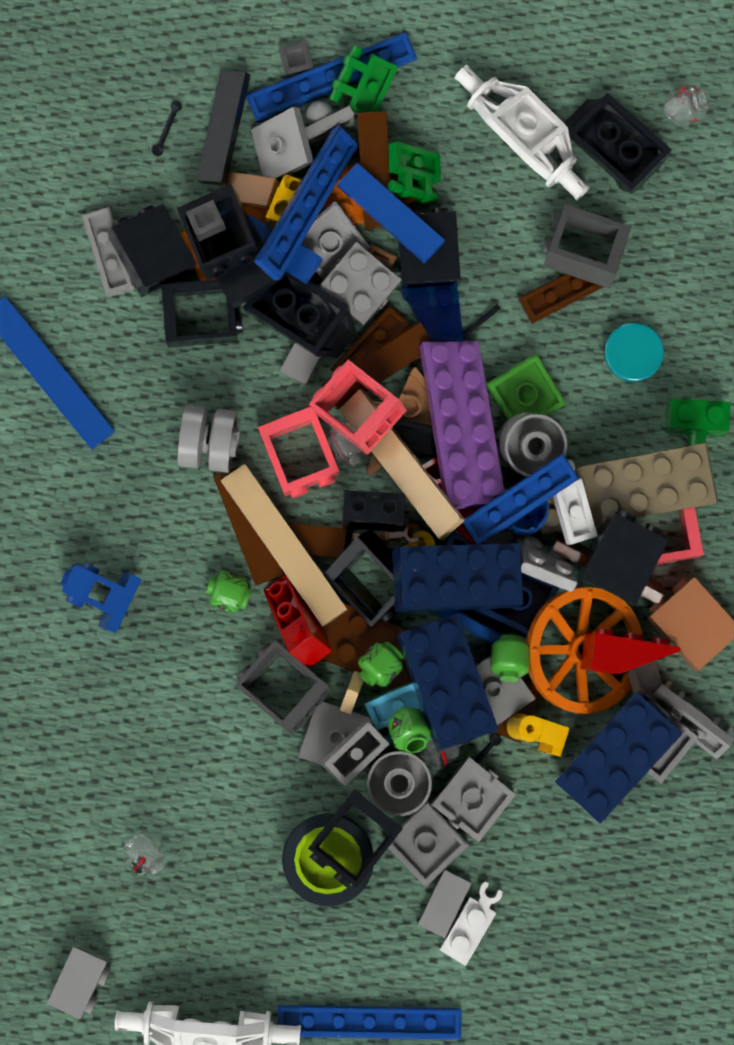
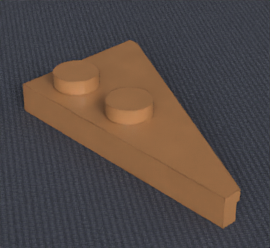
M415 367L412 369L399 397V400L407 410L400 419L432 426L425 379ZM374 454L366 469L370 477L383 467Z

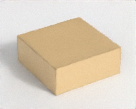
M354 671L340 711L350 715L364 682L357 671Z

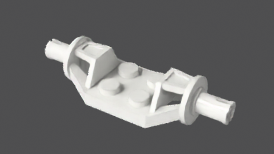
M468 65L460 69L454 78L472 94L467 107L470 110L475 108L482 119L535 172L547 180L545 185L548 188L552 187L555 183H560L576 201L579 200L590 187L572 171L577 158L573 155L568 127L527 86L499 82L496 77L483 82ZM493 92L507 99L499 105L489 95ZM556 147L563 161L559 166L550 156Z
M149 1001L144 1013L117 1010L115 1016V1031L142 1032V1035H144V1045H150V1041H153L156 1045H272V1043L299 1045L301 1026L274 1024V1021H271V1011H266V1014L240 1011L238 1025H231L225 1021L203 1023L191 1018L179 1021V1006L154 1005V1001Z

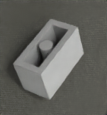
M363 721L320 764L340 785L346 786L389 743L370 722Z
M79 945L73 946L47 1004L78 1019L83 1018L85 1013L91 1015L98 1001V997L94 996V993L99 984L105 985L110 975L111 969L107 967L110 960Z

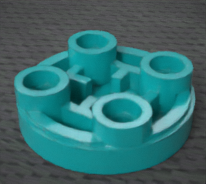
M628 323L618 327L611 333L604 347V361L610 372L617 378L632 383H639L653 376L659 369L664 356L663 344L658 334L650 327L640 323Z

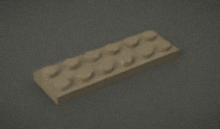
M707 442L575 467V473L583 481L594 525L603 524L610 511L618 514L620 509L635 517H643L719 502ZM551 497L547 500L549 503V515L541 527L542 534L562 531L554 499Z

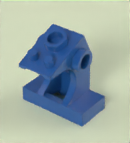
M85 562L82 567L75 564L73 569H67L61 581L63 586L62 592L67 595L66 601L81 608L86 603L103 611L104 615L98 626L116 633L142 579L124 572L119 583L116 584L98 575L100 569ZM95 581L110 588L103 604L88 597Z

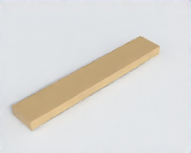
M359 389L339 410L354 430L357 431L377 407L365 391ZM392 427L371 452L401 491L405 493V496L438 539L444 540L465 519Z
M246 464L220 480L321 626L324 627L347 611L345 605Z

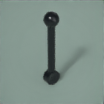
M179 101L172 102V111L160 140L152 148L153 155L157 157L163 154V145L177 112L182 109V104Z
M495 305L462 334L453 336L451 342H461L498 312L501 309L499 305Z
M498 734L490 736V742L474 760L476 763L479 764L493 746H498L501 743V737Z

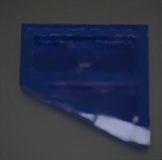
M457 284L401 289L403 300L407 302L414 312L416 320L422 323L432 342L463 341Z

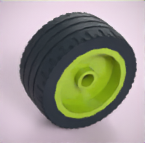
M332 813L312 816L297 825L289 835L282 855L283 871L290 887L305 901L319 906H337L351 901L364 890L373 872L372 868L357 888L352 884L347 888L333 877L336 874L333 868L325 866L323 869L309 857L313 853L308 849L309 846L335 815ZM345 816L341 818L319 846L354 875L359 872L374 853L365 831L356 822Z

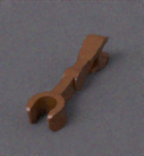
M418 523L408 524L404 531H385L382 534H377L383 542L406 538L407 541L412 543L424 541L423 537L414 538L412 535L415 528H423V525ZM365 532L353 533L351 536L352 542Z

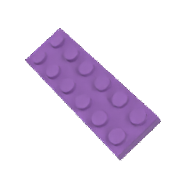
M479 341L422 342L419 348L442 491L457 510L480 509L504 493V486Z

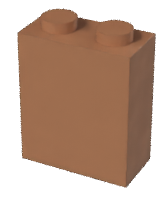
M694 577L688 582L685 578L680 580L670 589L674 594L667 601L662 598L659 603H654L649 608L652 614L646 619L664 639L670 640L671 646L680 647V652H677L679 656L694 672H697L734 640V620Z

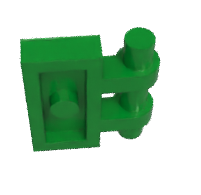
M353 45L349 55L345 54L342 61L344 66L338 79H334L331 85L333 90L329 99L339 104L343 94L351 96L347 107L350 106L353 111L357 113L378 112L398 66L374 54H370L365 64L359 61L363 49ZM354 69L362 72L355 88L348 85Z
M398 141L389 144V173L398 175V181L390 180L387 189L400 198L412 197L422 204L429 202L437 203L439 194L432 191V184L441 182L440 154ZM412 179L418 180V187L412 185Z

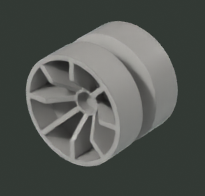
M186 404L179 435L178 466L198 469L202 463L204 453H207L210 471L229 473L233 457H236L240 434V428H237L238 412L218 408L214 414L212 424H208L207 407Z
M531 412L519 413L505 421L498 432L497 451L501 461L512 471L528 477L562 453L566 457L568 444L565 432L554 419L548 416Z
M404 751L390 752L380 757L371 767L367 777V791L371 801L378 809L393 816H406L418 811L426 803L431 792L432 781L427 766L417 756Z

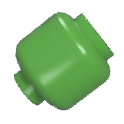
M503 635L492 644L490 669L495 675L500 676V680L516 682L518 677L525 676L529 672V645L523 641L522 637Z

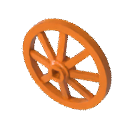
M575 587L573 592L565 590L549 599L534 617L526 643L529 645L530 654L529 675L536 689L547 701L556 707L580 714H590L606 710L621 701L632 689L627 671L620 681L612 674L595 672L612 690L599 699L593 701L588 699L586 670L580 669L583 649L578 653L579 645L582 648L584 646L592 599L601 600L615 610L596 628L611 629L622 619L628 633L643 635L640 623L630 606L620 597L595 587ZM582 598L575 635L558 610L565 604ZM550 618L567 640L566 644L540 645L543 631ZM596 628L593 629L590 633H596ZM566 654L567 657L549 681H547L541 667L540 655ZM574 664L578 702L568 700L555 691Z

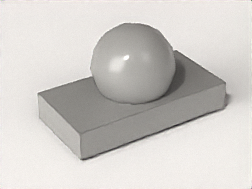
M317 101L313 102L306 110L305 117L309 126L305 127L309 146L327 138L333 127L340 125L343 129L354 125V113L350 106L334 113L329 104Z

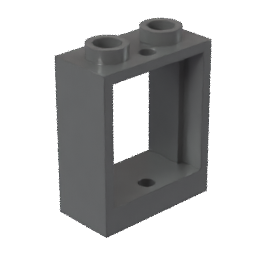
M565 204L561 215L555 213L550 230L555 231L553 238L547 237L542 251V254L547 255L544 267L610 289L632 226ZM567 224L614 240L606 264L558 248L565 225Z
M274 640L272 644L267 643L260 649L257 654L258 659L251 667L248 665L239 673L237 677L239 681L235 686L294 736L329 696L332 689L303 663L292 656L280 643ZM279 656H282L314 684L285 718L251 690Z

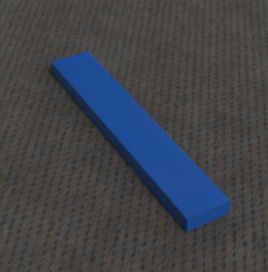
M406 32L364 48L359 58V61L366 64L370 54H374L398 67L417 60ZM345 56L247 94L246 99L256 123L279 115L292 107H299L330 95L333 90L331 85L334 79L337 80L344 66L342 61ZM354 69L348 85L357 84L362 72Z
M340 125L333 127L254 260L274 281L281 279L359 146Z
M4 296L0 300V337L90 449H95L114 434L115 431Z
M278 1005V1025L301 1026L300 1037L461 1040V1008Z

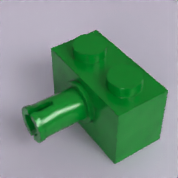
M671 398L666 404L665 433L686 434L688 436V446L706 443V436L724 437L730 431L731 402Z

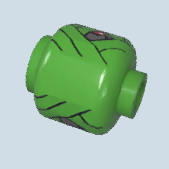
M227 570L221 571L217 578L211 576L206 589V593L211 595V606L233 614L238 612L239 609H245L252 591V587L248 586L246 577Z
M387 641L384 644L380 642L373 643L358 660V665L362 670L359 676L370 686L374 684L382 687L387 686L402 671L403 664L401 660L403 656Z
M400 708L388 721V731L394 746L399 751L411 754L422 751L430 741L431 729L424 713L420 709Z

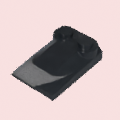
M608 93L599 99H587L564 122L568 127L570 139L615 179L619 189L630 194L643 186L662 166L672 151L670 147Z
M287 272L283 274L284 279L252 297L244 305V311L252 315L257 322L266 324L316 357H339L356 332L349 306L309 281L305 284Z

